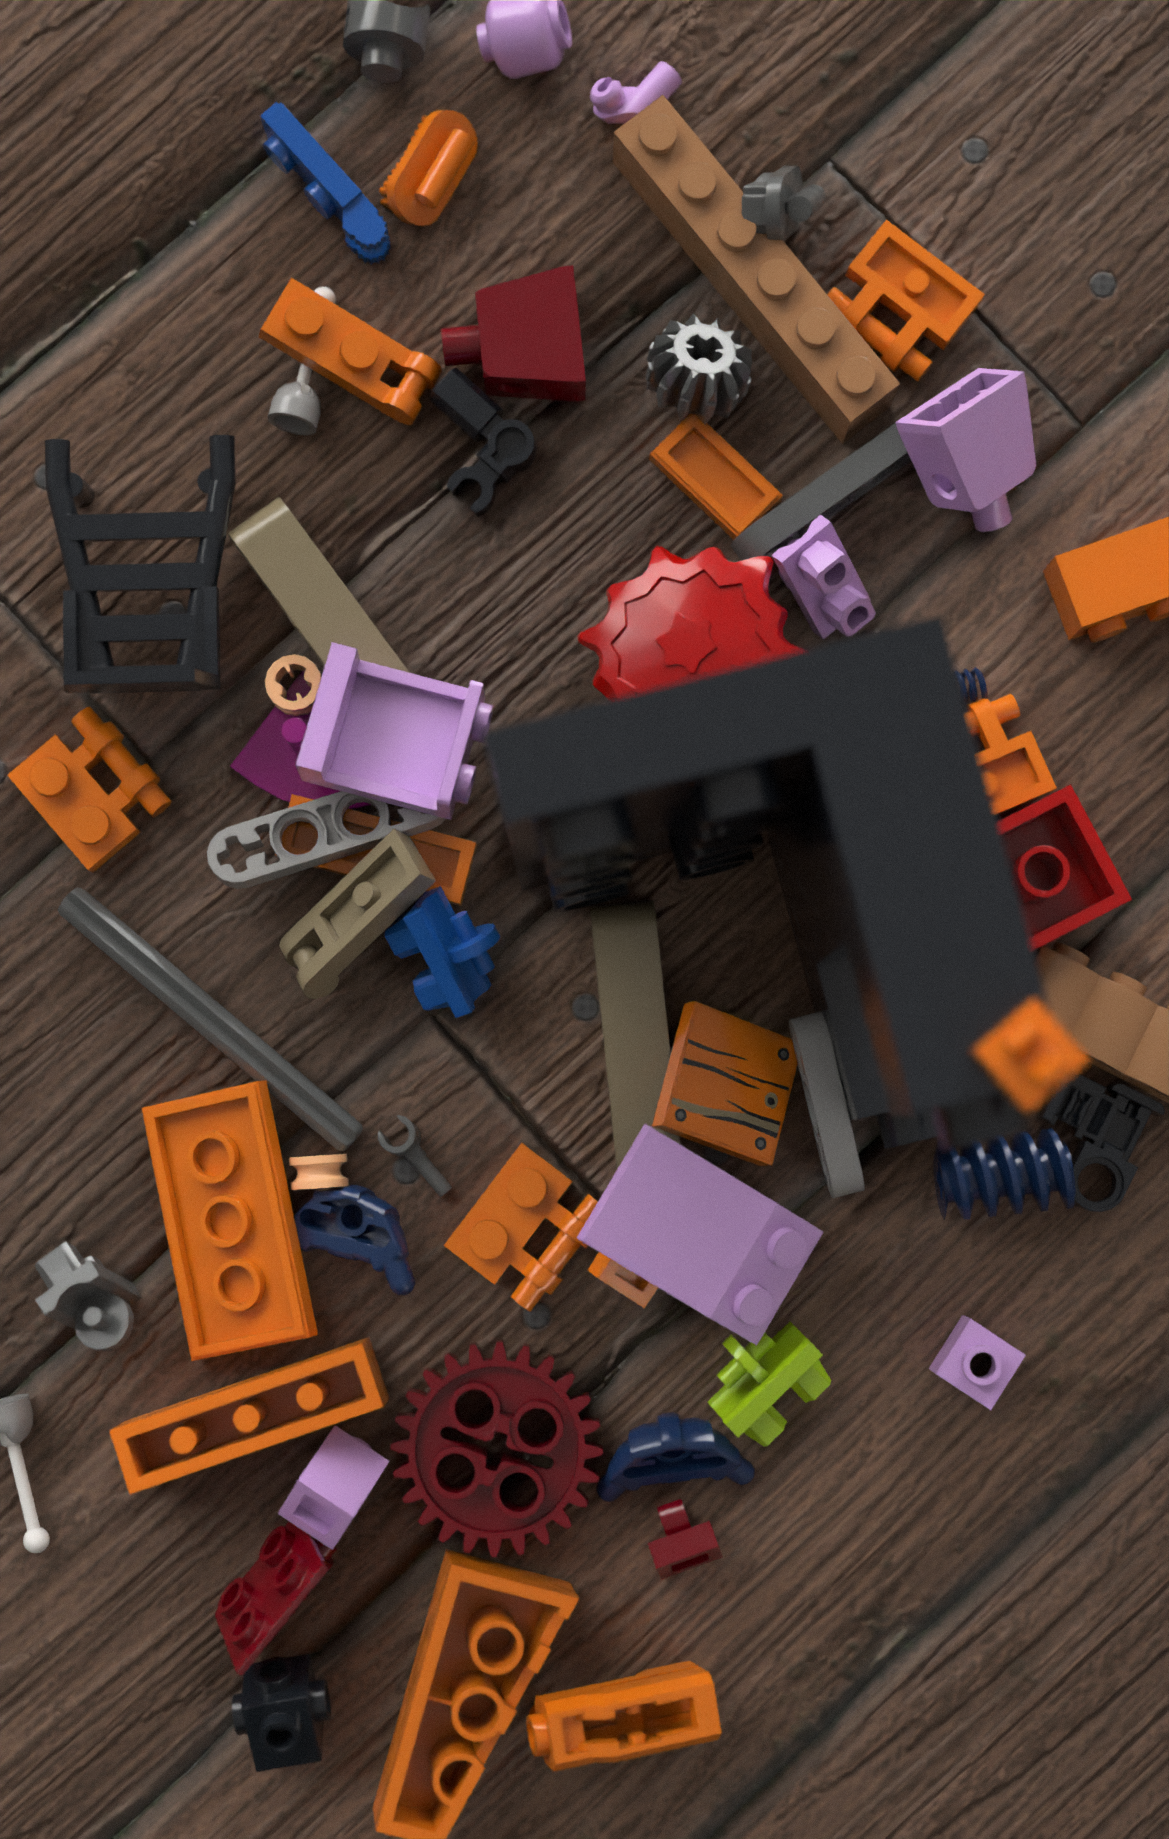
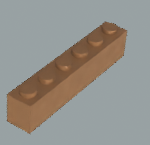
M664 95L660 96L614 131L613 164L842 444L889 409L900 385L898 380L784 241L771 240L767 238L766 234L756 233V224L743 218L741 201L743 191Z

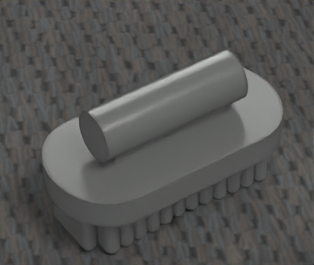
M783 166L774 173H762L754 182L743 187L741 198L742 216L744 219L756 224V233L766 234L767 238L771 240L785 241L798 230L800 222L807 220L824 205L826 194L822 187L815 184L809 185L802 190L800 167Z

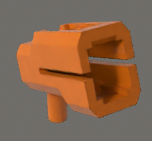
M690 1660L646 1669L630 1677L536 1696L534 1705L531 1707L526 1718L527 1735L534 1757L543 1756L545 1764L553 1772L592 1763H615L719 1740L722 1734L714 1682L707 1670Z

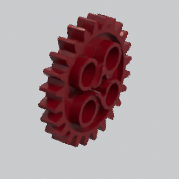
M498 1339L494 1348L493 1357L485 1358L477 1342L470 1344L468 1363L462 1364L451 1351L446 1353L444 1359L448 1373L443 1377L436 1370L427 1367L422 1374L430 1391L426 1393L419 1389L410 1388L405 1395L410 1403L418 1409L417 1412L398 1413L395 1418V1422L409 1430L410 1435L395 1439L391 1443V1450L409 1455V1460L397 1466L393 1471V1475L395 1478H413L415 1483L404 1494L402 1500L404 1503L424 1500L427 1505L423 1509L418 1523L422 1526L439 1517L444 1522L439 1541L442 1543L447 1541L456 1530L464 1533L463 1547L464 1553L467 1554L474 1548L478 1538L487 1539L491 1558H497L502 1539H511L518 1555L524 1554L526 1534L531 1532L544 1545L549 1544L550 1533L547 1523L553 1520L560 1526L569 1529L572 1526V1520L565 1508L567 1503L584 1508L589 1504L588 1497L577 1487L579 1482L596 1483L599 1480V1473L592 1467L584 1464L585 1459L603 1455V1445L585 1440V1435L600 1427L599 1418L580 1417L579 1414L591 1401L589 1392L570 1396L567 1391L571 1387L576 1374L573 1371H569L557 1379L551 1376L550 1373L555 1358L552 1354L545 1357L538 1366L531 1364L530 1344L527 1343L520 1349L516 1359L507 1357L504 1340ZM472 1389L485 1392L493 1402L494 1412L492 1416L481 1423H472L464 1419L459 1413L457 1406L458 1398L464 1392ZM534 1408L550 1412L555 1418L557 1425L554 1434L541 1442L526 1438L519 1426L521 1416ZM444 1427H451L483 1441H491L495 1432H502L508 1435L506 1446L510 1449L548 1456L553 1459L554 1464L550 1468L537 1466L527 1459L509 1453L503 1454L500 1463L492 1462L487 1459L489 1449L485 1446L447 1439L443 1437L441 1431ZM453 1453L462 1454L473 1463L475 1476L468 1484L462 1486L451 1485L440 1474V1460ZM520 1472L531 1476L538 1488L535 1498L525 1504H514L508 1501L502 1493L501 1483L509 1474Z

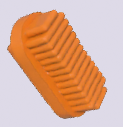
M437 110L421 118V123L418 124V129L414 131L415 136L411 137V143L407 145L408 149L405 150L404 156L400 158L396 168L392 169V174L388 175L387 180L384 181V187L379 189V193L385 197L381 199V205L391 210L398 219L406 224L427 226L434 223L439 218L476 155L477 136L472 124L464 115L453 110Z

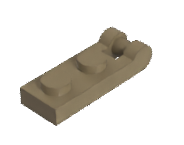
M393 829L280 940L279 947L287 963L290 966L297 967L299 970L296 979L307 998H322L334 991L339 983L338 975L436 882L410 836Z

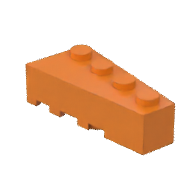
M445 1550L373 1804L376 1832L404 1839L447 1838L485 1770L484 1764L500 1735L505 1734L517 1712L516 1706L535 1673H539L551 1651L550 1645L565 1619H569L580 1599L570 1582L460 1552Z

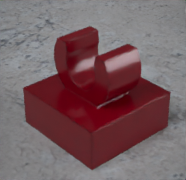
M682 1499L657 1507L666 1537L650 1542L648 1546L661 1579L723 1558L710 1521L691 1527Z

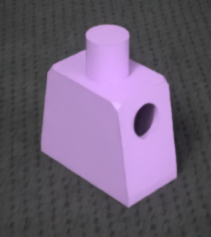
M978 368L895 423L930 502L939 508L971 512L975 529L980 532H989L1000 529L1011 522L1012 515L1006 493L1033 475L1036 459L1024 372Z

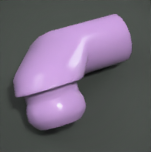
M662 61L653 68L638 87H622L621 83L617 80H612L610 77L602 78L593 85L590 91L594 113L608 124H625L660 96L664 95L668 100L682 84V80L674 68Z

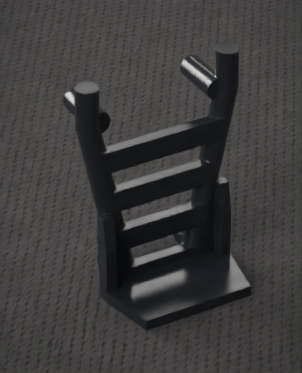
M212 435L209 437L210 469L202 471L197 480L198 487L207 497L205 511L78 515L76 506L82 508L89 506L94 500V490L79 475L71 472L70 441L65 439L45 440L46 492L70 590H63L64 692L103 694L221 689L219 588L217 587L236 485L234 436ZM200 539L196 562L90 565L85 542ZM190 590L186 614L102 616L97 592ZM181 641L176 665L114 666L109 643Z

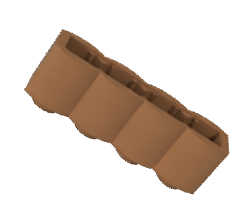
M1055 942L1052 949L1041 946L1033 950L1051 1016L1089 1058V1061L1086 1063L1112 1074L1129 1085L1169 1104V1003L1164 1008L1144 997L1147 987L1124 974L1112 972L1109 979L1100 976L1087 968L1090 961L1088 956L1065 944Z

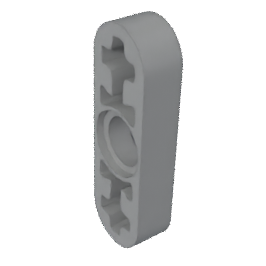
M820 1011L789 1019L794 1051L820 1162L832 1198L864 1191L862 1169L833 1044L824 1015Z

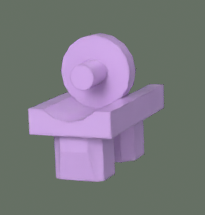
M819 515L811 522L808 531L801 538L791 540L787 546L779 548L772 554L784 584L791 590L812 631L823 640L836 629L847 637L853 636L874 618L876 612L865 587L832 523L822 515Z

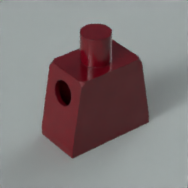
M573 265L558 267L482 288L475 292L478 325L441 328L445 367L482 363L486 394L497 397L586 401V377Z

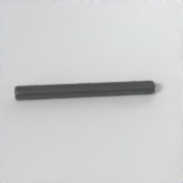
M77 887L63 899L58 907V912L65 920L255 1081L267 1080L269 1093L335 1149L345 1151L357 1140L363 1130L362 1124L86 890Z

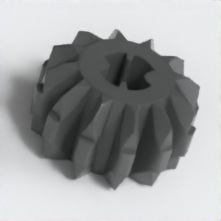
M694 314L691 315L685 325L670 320L662 335H656L655 341L650 345L647 361L649 362L646 372L647 389L657 392L658 408L676 407L679 421L689 413L696 414L704 425L713 417L714 413L728 418L731 411L735 409L736 404L741 403L743 396L747 395L752 380L750 377L753 363L751 358L752 349L741 345L740 330L724 332L721 330L719 317L710 325L702 324Z

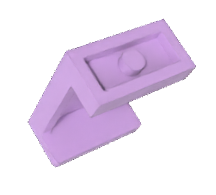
M332 642L296 767L302 781L451 820L456 802L467 804L470 798L477 767L467 764L473 741L484 743L482 732L489 730L494 706L484 703V683L471 680L469 688L366 662L360 660L356 648Z

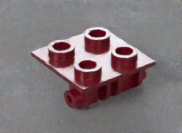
M289 1521L285 1526L275 1528L268 1535L261 1547L258 1560L243 1578H236L227 1586L219 1599L217 1611L214 1613L235 1671L240 1676L246 1672L262 1650L270 1645L275 1636L287 1623L288 1618L295 1614L299 1604L307 1599L311 1589L315 1588L334 1565L331 1557L338 1550L336 1546L333 1550Z

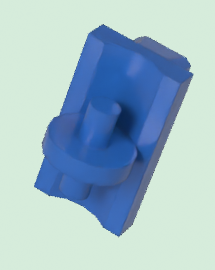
M441 886L424 892L409 911L399 916L385 930V938L395 956L402 959L421 952L429 967L426 970L420 971L413 980L414 993L423 1010L429 1011L450 1007L455 1018L472 1013L475 1009L474 1001L491 987L492 984L487 973L492 971L495 965L487 950L494 946L501 936L493 923L475 927L467 911L455 914Z

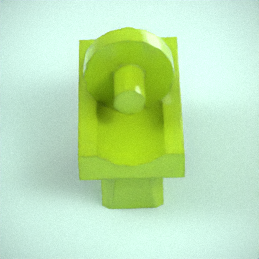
M790 1321L772 1339L764 1332L757 1345L749 1342L743 1347L730 1334L722 1344L734 1358L716 1374L725 1385L707 1403L738 1438L744 1433L762 1446H768L784 1431L787 1423L785 1418L773 1407V1404L790 1387L805 1403L814 1401L831 1385V1379L819 1361L823 1354Z

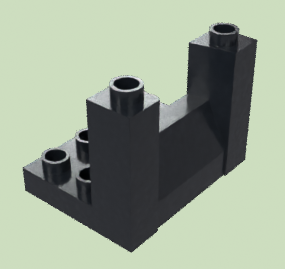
M941 616L482 732L522 891L547 884L554 912L581 909L627 895L629 893L627 881L632 879L629 866L639 860L672 852L679 880L710 876L749 864L754 861L752 850L764 845L761 833L766 831L814 1012L821 1011L829 1029L850 1120H858L876 1115L885 1148L939 1136L942 1148L945 1150L998 1138L1034 1127L1031 1112L1022 1113L970 1053L972 1049L1029 1000L1036 998L1050 1015L1051 1012Z

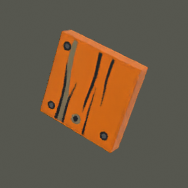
M699 1002L684 1003L652 1127L759 1166H772L798 1065L792 1039Z

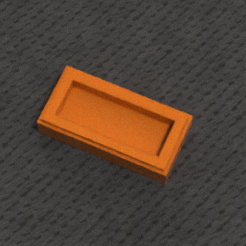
M689 414L650 453L649 460L733 540L782 501L783 495L707 423L704 425L696 414Z

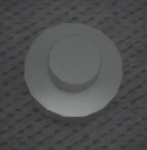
M348 0L342 47L348 55L361 62L360 72L367 79L381 83L397 82L402 77V69L417 66L424 61L430 7L426 5L425 7L412 8L400 6L386 0Z

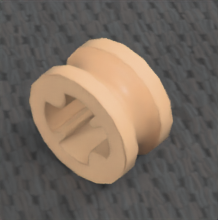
M295 654L283 656L276 660L267 671L265 679L266 692L275 706L285 714L293 716L306 715L312 711L322 675L314 662L305 656ZM294 670L305 671L304 679L311 687L310 692L304 698L301 697L300 693H297L296 701L285 700L287 692L280 684V680L287 673H289L291 678H294Z
M347 1154L289 1158V1166H293L297 1170L296 1179L290 1182L291 1190L349 1186L348 1178L344 1177L341 1173L342 1164L347 1162Z

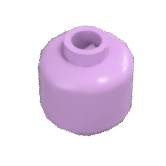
M490 0L486 7L485 23L477 25L478 44L485 62L495 61L502 74L510 79H517L558 67L563 60L564 49L571 48L572 46L570 22L562 0Z

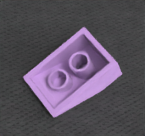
M644 1124L577 1238L713 1321L757 1345L823 1234V1231L647 1124Z

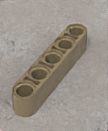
M279 497L227 533L324 667L331 643L333 642L356 648L360 660L410 673Z
M653 900L590 906L617 1169L644 1124L652 1127L671 1055ZM652 1127L653 1129L657 1130L658 1132L662 1133L663 1135L680 1144L679 1136Z

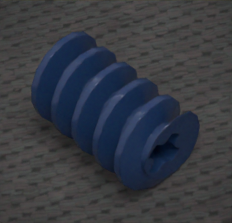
M1041 1129L1037 1136L1036 1145L1029 1133L1022 1131L1014 1134L1011 1147H1009L1003 1136L987 1140L985 1152L980 1142L961 1146L959 1155L956 1148L943 1150L941 1140H939L936 1146L933 1173L937 1201L943 1220L946 1217L948 1203L955 1202L964 1220L971 1219L974 1200L980 1199L988 1216L995 1217L1000 1197H1007L1014 1214H1022L1025 1195L1027 1194L1033 1195L1040 1211H1048L1051 1192L1058 1191L1066 1209L1074 1208L1075 1179L1071 1154L1065 1141L1061 1142L1058 1134L1053 1129Z

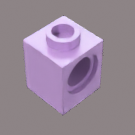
M335 1425L296 1482L278 1514L333 1550L386 1468L389 1460L373 1451L362 1439L349 1435Z

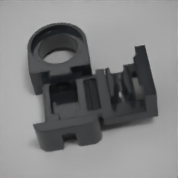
M1077 1072L1046 1097L1037 1118L1050 1125H1055L1058 1119L1076 1128L1072 1136L1078 1139L1086 1136L1091 1139L1090 1142L1079 1141L1072 1156L1075 1179V1206L1087 1211L1104 1212L1116 1207L1122 1201L1138 1169L1137 1166L1129 1163L1128 1160L1151 1113L1156 1116L1164 1115L1165 1109L1161 1103L1124 1084H1113L1104 1087ZM1105 1090L1112 1093L1113 1096L1110 1097L1104 1094ZM1094 1163L1105 1167L1112 1178V1187L1109 1194L1104 1199L1095 1202L1086 1199L1078 1188L1080 1172L1086 1166Z

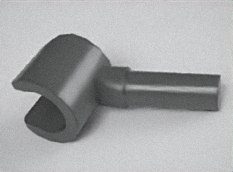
M397 1115L398 1119L409 1130L408 1140L405 1144L394 1147L384 1133L379 1130L378 1141L380 1145L394 1156L405 1157L419 1171L439 1197H442L452 1186L426 1156L427 1153L420 1146L421 1132L419 1128L408 1118Z

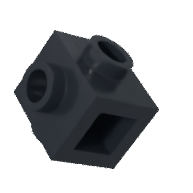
M310 1654L287 1658L271 1657L262 1662L252 1663L244 1673L242 1693L233 1694L232 1715L236 1734H247L256 1772L322 1761L324 1721L331 1720V1701L326 1679H315Z

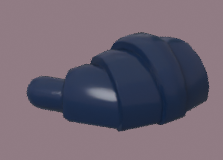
M350 1185L345 1188L319 1189L314 1191L313 1198L294 1215L301 1253L319 1249L326 1250L328 1254L354 1261L361 1260L370 1263L376 1272L384 1271L393 1293L404 1296L414 1289L415 1278L407 1260L409 1251L405 1233L400 1225L398 1210L385 1200L377 1198L372 1190L358 1185Z
M663 1413L656 1417V1422L642 1424L629 1430V1439L618 1447L607 1467V1472L597 1483L596 1492L600 1499L612 1502L618 1499L626 1489L637 1491L642 1485L669 1484L709 1477L716 1481L727 1477L736 1484L745 1485L753 1480L755 1468L750 1461L741 1456L739 1450L722 1432L712 1428L709 1420L695 1417L680 1419L678 1413Z

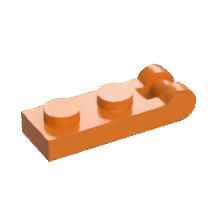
M292 277L261 327L258 336L384 414L406 425L414 423L422 409V405L419 402L425 389L434 388L443 372L441 366L431 357L409 350ZM387 368L403 376L397 388L390 387L380 381Z

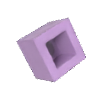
M962 1315L930 1365L929 1370L989 1410H992L1026 1355L974 1320ZM978 1353H987L991 1358L992 1366L986 1375L974 1376L970 1370L971 1359Z

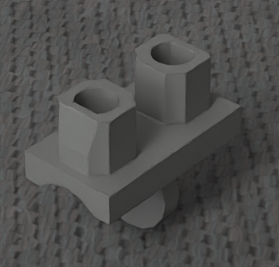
M68 1242L61 1244L35 1264L37 1271L49 1289L35 1299L45 1316L75 1329L78 1339L85 1346L99 1352L112 1351L122 1346L129 1338L134 1321L130 1305H133L142 1298L131 1281L106 1269L101 1261L92 1255L82 1258L77 1248Z

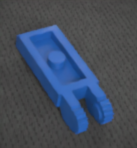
M276 102L260 115L267 137L263 147L269 157L285 174L294 169L307 183L308 186L303 189L304 193L324 218L329 219L333 214L338 217L342 222L343 232L346 234V245L354 254L358 253L359 259L362 258L364 263L370 262L371 265L374 262L379 264V261H385V256L389 255L391 245L390 238L387 236V222H384L383 216H379L378 210L363 195L357 185L283 103L280 102L278 104Z

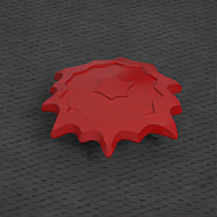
M656 546L651 551L650 561L643 575L632 580L612 584L606 591L609 604L608 612L603 620L597 625L581 631L577 636L580 644L595 651L599 657V668L593 679V686L608 700L804 651L805 649L789 643L784 638L783 627L787 620L788 612L784 607L775 602L768 593V584L773 566L772 557L756 556L738 562H730L719 548L709 547L691 558L682 559L664 547Z

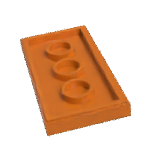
M267 1080L255 1081L143 1107L144 1124L191 1361L318 1335Z

